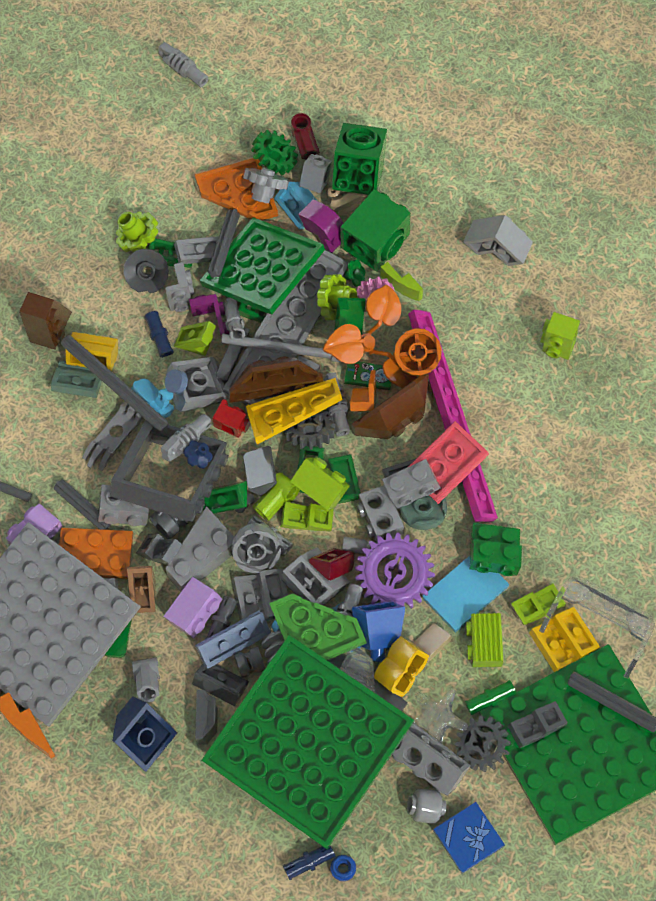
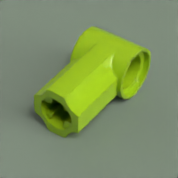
M281 472L276 474L277 483L252 506L261 517L268 521L285 502H292L300 491L298 487L290 482L291 479Z

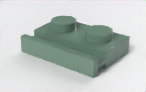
M59 360V366L56 368L51 382V391L97 398L102 381L88 368L67 365L66 361Z

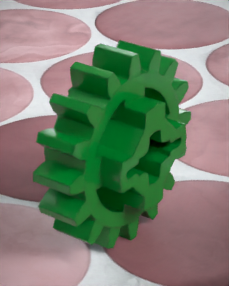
M266 130L264 133L260 132L252 142L253 147L251 151L256 153L253 158L259 159L258 165H264L266 169L275 171V174L279 172L283 176L286 172L289 173L298 162L296 160L298 154L294 152L296 147L290 146L291 140H285L284 134L278 136L275 130L272 134L269 130Z

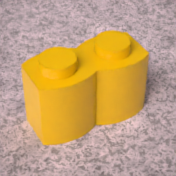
M400 636L391 645L387 658L378 665L374 679L392 693L403 697L412 687L415 676L425 667L429 655L411 641Z

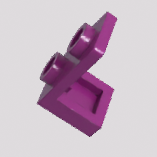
M216 294L208 296L199 295L189 299L192 317L215 312L220 337H222V334L230 335L229 330L226 328V322H222L221 316L225 315L223 302H218Z

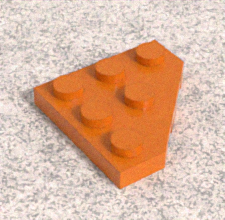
M251 158L195 174L201 198L228 210L236 209L240 215L249 219L256 218L263 221L278 216L274 199L270 198L269 203L252 199L253 182L243 178L245 168L262 170V166L258 165L259 159Z

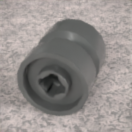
M155 511L149 516L154 527L166 539L173 538L180 531L179 526H186L190 522L159 511Z

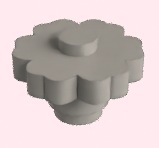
M245 168L243 178L253 182L251 193H253L252 199L269 203L270 198L274 196L275 189L287 190L289 179L275 174L273 170Z

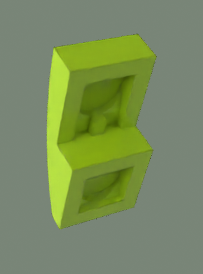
M389 262L380 266V277L382 279L387 278L396 291L417 301L423 298V288L410 273L401 278Z
M285 502L282 506L280 527L330 532L332 530L334 509L327 510L323 506L313 503L309 506Z
M553 583L534 594L531 592L512 602L511 606L522 624L526 625L566 606V603Z

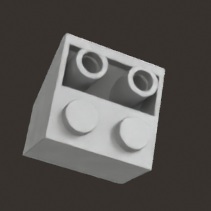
M317 547L301 555L284 569L281 580L295 595L324 606L349 585L350 581L344 575L331 581L327 580L309 563V559L322 553Z

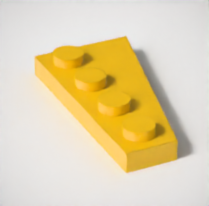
M336 378L247 405L246 409L257 445L343 399Z

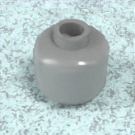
M417 789L408 797L407 813L411 815L415 822L434 824L439 821L441 816L445 815L446 801L442 800L439 791Z

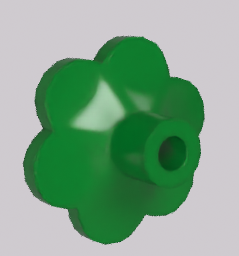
M358 259L348 262V271L344 273V277L346 280H352L353 285L358 287L361 285V281H365L366 270L361 266V262Z

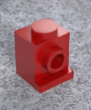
M225 399L222 400L212 418L215 428L237 438L240 437L242 432L246 433L251 424L242 409L236 406L229 407Z

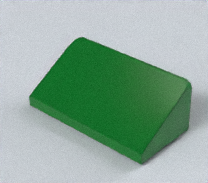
M247 481L212 488L210 497H205L203 511L208 507L215 514L247 507Z

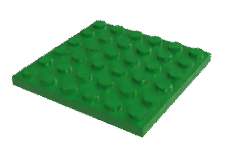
M289 635L201 761L328 850L415 720Z
M609 644L516 692L515 695L497 702L496 706L492 707L491 705L479 712L480 716L486 718V721L489 717L495 719V723L500 722L504 725L502 730L508 731L509 735L505 739L509 740L511 745L505 746V750L509 752V755L503 756L555 846L656 791V731L651 732L567 684L571 674L576 672L651 714ZM556 701L568 724L527 746L519 748L508 725L532 714L534 710Z

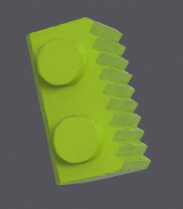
M501 613L471 614L470 622H466V636H471V645H467V660H472V667H502Z

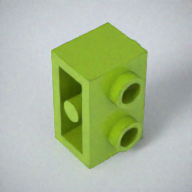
M553 312L551 320L546 319L542 329L543 334L540 343H543L542 351L546 352L551 358L561 357L569 360L576 342L580 320Z
M318 457L306 458L290 482L325 509H334L350 487L345 482L346 477L337 471L332 472L326 467L327 463Z

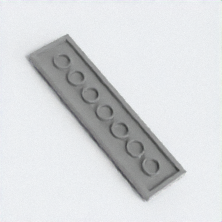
M325 250L272 315L267 313L253 338L303 345L321 315V307L317 304V292L321 289L320 281L325 275L341 274L343 277L348 269V262ZM247 347L223 387V391L229 394V389L248 364L258 360L273 361L282 356L292 358L298 354ZM273 396L240 402H242L245 405H250L256 402L272 398Z

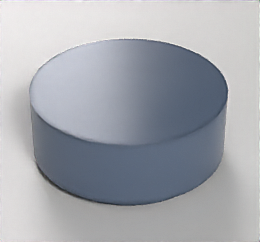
M176 369L169 371L165 378L167 391L180 394L186 389L188 384L186 373Z

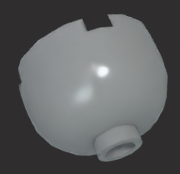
M259 523L248 524L239 529L232 542V553L239 568L251 573H260L262 569L274 567L279 561L281 548L279 538L273 529Z

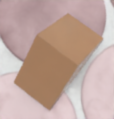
M127 567L130 599L141 606L137 613L156 612L155 574L153 567Z

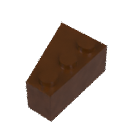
M28 292L19 313L29 341L56 350L58 343L61 344V341L65 338L64 329L72 311L54 299Z

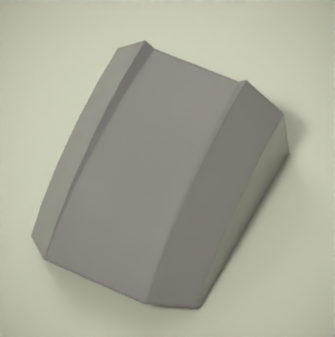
M215 357L171 362L166 375L169 371L176 369L185 372L188 377L186 389L180 394L173 393L172 399L175 409L180 412L189 411L229 398V394L223 391L227 381L216 377L220 364Z

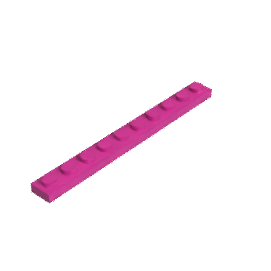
M412 310L408 314L412 329H426L439 340L430 312ZM442 349L441 360L438 366L429 373V381L444 429L446 430L456 421L470 434ZM479 464L462 480L474 520L476 522H493L498 519L481 465Z

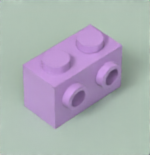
M192 577L163 617L173 626L194 639L204 629L209 617L217 611L222 598L213 589Z

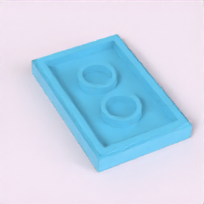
M470 556L428 591V596H422V599L455 633L466 622L470 621L471 614H478L509 587V583L499 573H480L477 570H470Z

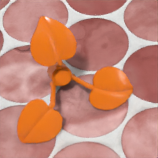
M384 285L374 290L366 301L367 313L371 319L378 320L377 324L362 335L358 327L352 324L342 325L329 336L323 351L345 364L358 362L362 358L363 353L369 352L370 355L387 356L389 359L382 366L385 376L396 386L404 388L415 380L417 376L410 375L400 368L395 358V352L392 355L389 352L375 350V339L371 335L382 325V322L387 326H393L401 316V303L398 295L390 286Z

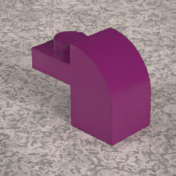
M313 199L298 215L305 229L318 235L325 250L333 253L341 245V226L344 223L331 208Z

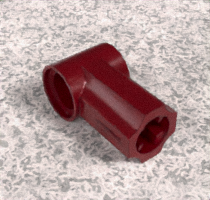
M304 113L294 115L291 120V132L295 138L301 159L307 160L311 154L320 155L311 127L310 117Z

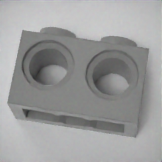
M385 485L359 494V503L356 506L360 517L365 516L368 522L365 528L369 538L374 537L377 542L378 535L383 540H386L387 533H390L392 538L396 536L397 532L400 535L404 534V525ZM377 502L380 506L378 508H371L369 504ZM387 523L389 527L387 529H380L377 525Z

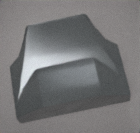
M197 690L195 732L197 745H207L217 733L218 707L215 705L216 698L210 696L205 690Z

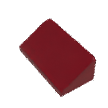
M333 548L309 559V563L327 580L331 581L353 570L355 553Z

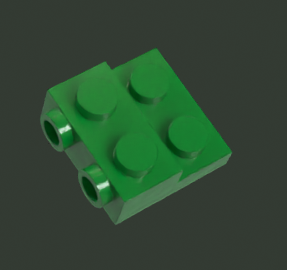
M473 522L471 526L469 569L477 570L480 573L493 572L500 573L503 576H517L522 563L520 529Z

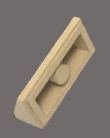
M433 623L413 644L429 655L428 663L451 641L452 636Z

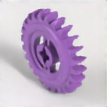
M399 532L392 539L390 533H387L386 540H383L378 535L377 544L373 541L368 542L371 549L362 548L365 557L359 556L357 561L363 565L355 567V570L362 572V574L357 575L355 580L363 581L359 586L367 589L364 598L373 596L371 604L381 601V603L394 602L404 606V603H406L412 609L413 599L418 603L422 602L419 594L428 596V591L424 587L433 586V583L427 578L435 577L433 572L428 571L434 567V564L427 562L431 558V554L423 555L426 546L417 547L418 539L409 542L410 536L407 534L404 539H401ZM395 554V560L389 561L384 568L383 576L386 585H383L377 574L378 564L386 556ZM400 557L401 559L397 568L399 574L396 575V577L393 579L391 586H389L392 578L390 571H392L396 567L397 561ZM406 558L412 566V579L403 588L393 589L394 585L400 584L405 578L406 567L403 564V560Z

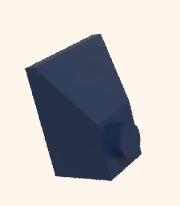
M132 696L116 716L112 741L143 771L147 772L177 735V732L147 702Z

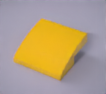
M575 607L554 615L551 620L532 628L529 632L553 672L600 648Z

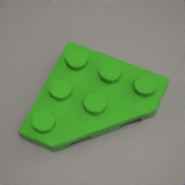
M295 594L287 595L269 603L284 641L290 635L326 660L367 643L357 618L349 615L346 616L334 611V609L302 599V597Z

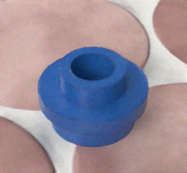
M347 855L337 856L331 863V874L338 881L344 882L352 879L356 873L355 861ZM341 864H346L348 871L341 873L338 867Z

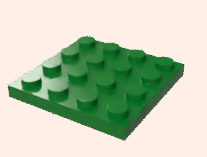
M252 218L232 241L221 276L212 278L207 271L199 281L205 288L272 315L322 255L325 248L322 243Z

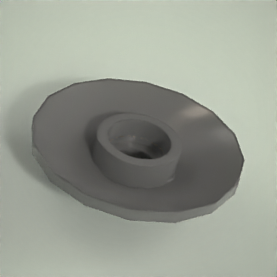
M136 250L128 257L124 264L125 280L138 293L145 291L149 293L157 292L168 280L169 269L167 261L155 250ZM145 266L151 268V274L144 272Z

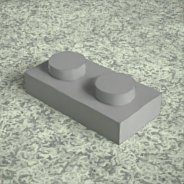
M219 236L176 240L174 246L178 262H183V264L211 262Z

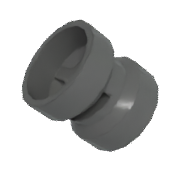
M258 646L251 648L247 653L240 652L234 654L242 678L249 676L250 672L265 670ZM246 657H248V660H249V663H250V666H251L250 668H249V665H248V662H247Z

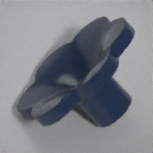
M195 440L190 441L183 451V454L187 457L188 464L190 466H198L201 469L206 468L213 458L209 452L208 445Z

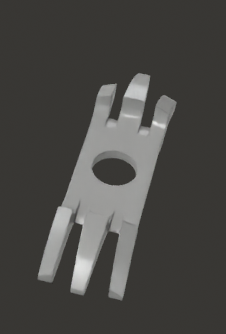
M126 402L120 405V409L87 447L82 458L86 460L91 455L87 464L89 468L105 452L98 468L103 471L109 460L115 455L116 450L143 419L139 413L134 418L133 416L136 411ZM112 427H122L123 434L120 437H112L110 435Z

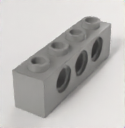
M415 723L410 727L392 754V757L397 762L404 763L412 769V772L417 777L424 778L432 784L436 791L446 796L456 789L471 766ZM413 748L419 750L421 757L415 754ZM434 763L440 766L441 772L435 769Z

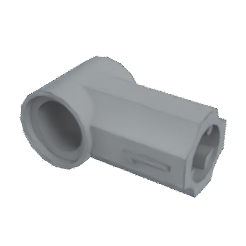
M157 657L132 661L138 699L147 703L153 702L159 696L158 679H160Z

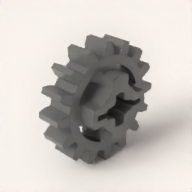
M325 411L303 420L284 430L286 440L292 441V446L300 444V449L309 446V449L312 450L315 445L322 448L323 442L329 444L330 439L335 437L334 432H336L333 416H328V412Z
M479 716L478 722L470 718L471 725L463 724L462 728L465 731L456 734L461 738V741L455 743L456 747L461 748L457 755L460 758H464L463 760L470 764V768L474 771L479 767L481 771L486 772L487 766L495 770V763L497 761L501 764L504 763V760L501 758L502 755H509V752L505 750V746L511 745V742L505 739L509 733L506 730H502L504 725L500 722L495 723V719L489 717L486 721L485 717ZM482 728H489L494 732L485 733ZM482 738H483L484 740H486V741L483 743V745H484V747H483L484 750L480 747V746H482ZM480 754L484 760L474 759L472 756Z

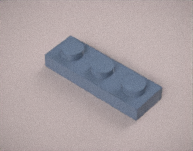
M257 611L196 644L195 647L204 666L208 669L261 640L264 636L270 634L271 631L263 613Z

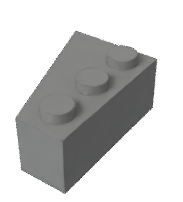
M208 507L205 508L183 541L181 548L166 567L168 578L180 592H182L192 577L201 581L233 555L232 542L234 536Z

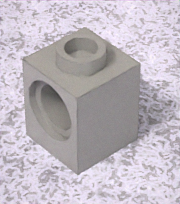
M311 154L303 165L299 187L321 193L327 185L332 161L325 159L321 155Z

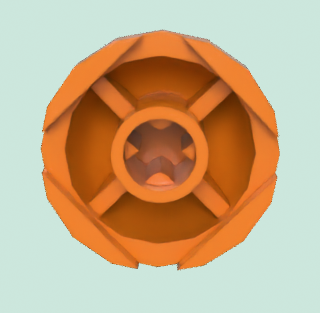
M415 328L406 331L395 345L397 364L410 375L422 376L429 374L438 366L441 360L442 349L440 342L433 333L426 329Z

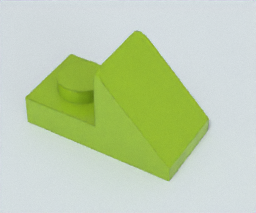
M207 321L181 327L174 347L206 356L216 325Z

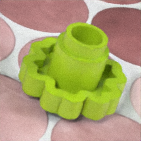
M127 211L118 218L119 228L116 231L118 236L116 243L125 253L129 251L134 253L136 250L145 249L147 243L153 242L158 234V229L156 228L158 221L149 212L142 214L140 211L137 213Z
M341 274L325 275L320 281L321 289L317 292V304L321 307V315L326 320H335L337 299L358 298L357 290L351 286H346V279Z

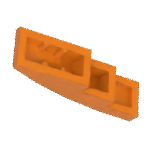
M10 693L2 695L0 697V713L9 724L35 748L50 758L55 757L30 708L20 713Z

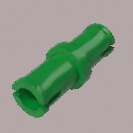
M508 680L492 689H484V693L468 701L466 700L465 705L472 716L491 705L492 707L496 706L497 702L515 695L516 691L512 682Z

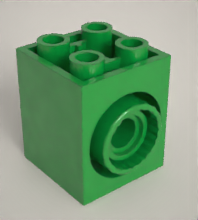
M343 123L334 152L332 190L369 195L373 189L378 191L384 168L386 128Z
M373 189L341 226V248L378 272L380 266L397 254L404 240L410 235L411 213L405 206L393 202L387 194Z

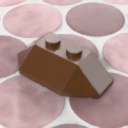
M282 356L273 361L258 360L248 364L229 389V401L233 403L282 395L323 382V375L296 357Z
M429 374L419 376L375 407V409L352 423V433L355 436L388 440L392 436H400L405 431V427L410 423H418L425 413Z

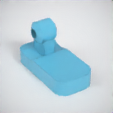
M140 379L133 383L131 389L162 417L167 418L171 416L174 406L169 403V400H172L173 393L167 391L166 388L158 390L147 379Z

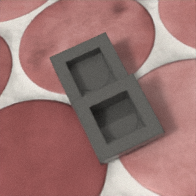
M158 533L148 534L136 554L150 561L170 564L182 544L176 539H165Z
M555 701L534 710L528 716L511 722L508 728L519 748H522L567 725L568 722Z

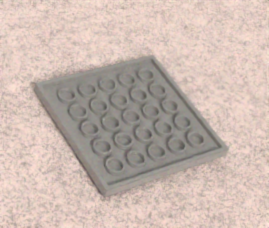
M29 522L0 557V689L5 693L9 692L17 703L25 709L30 708L36 718L50 727L141 606Z

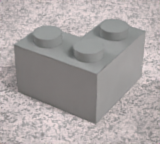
M506 215L473 220L463 241L475 254L494 253L508 266L523 264L533 243L526 233L519 229L512 222V219Z

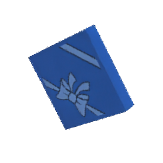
M477 802L433 829V832L461 874L505 846Z

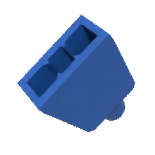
M383 602L352 607L353 617L357 618L367 642L361 647L370 650L371 661L382 662L385 659V648L391 647L401 636L405 606L394 602Z

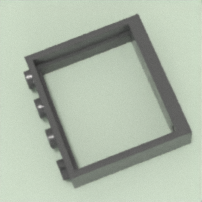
M146 420L111 480V497L193 522L196 514H201L205 497H210L213 488L212 483L218 481L221 466L225 467L229 457L226 454L227 442L200 435L198 442L208 445L209 452L213 458L192 500H188L130 482L151 443L164 445L169 437L180 429L168 425L163 432H159Z

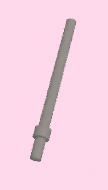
M222 334L221 343L328 358L332 362L340 363L335 357L324 352L323 348L249 337L243 338L242 336L241 341H234L229 334Z

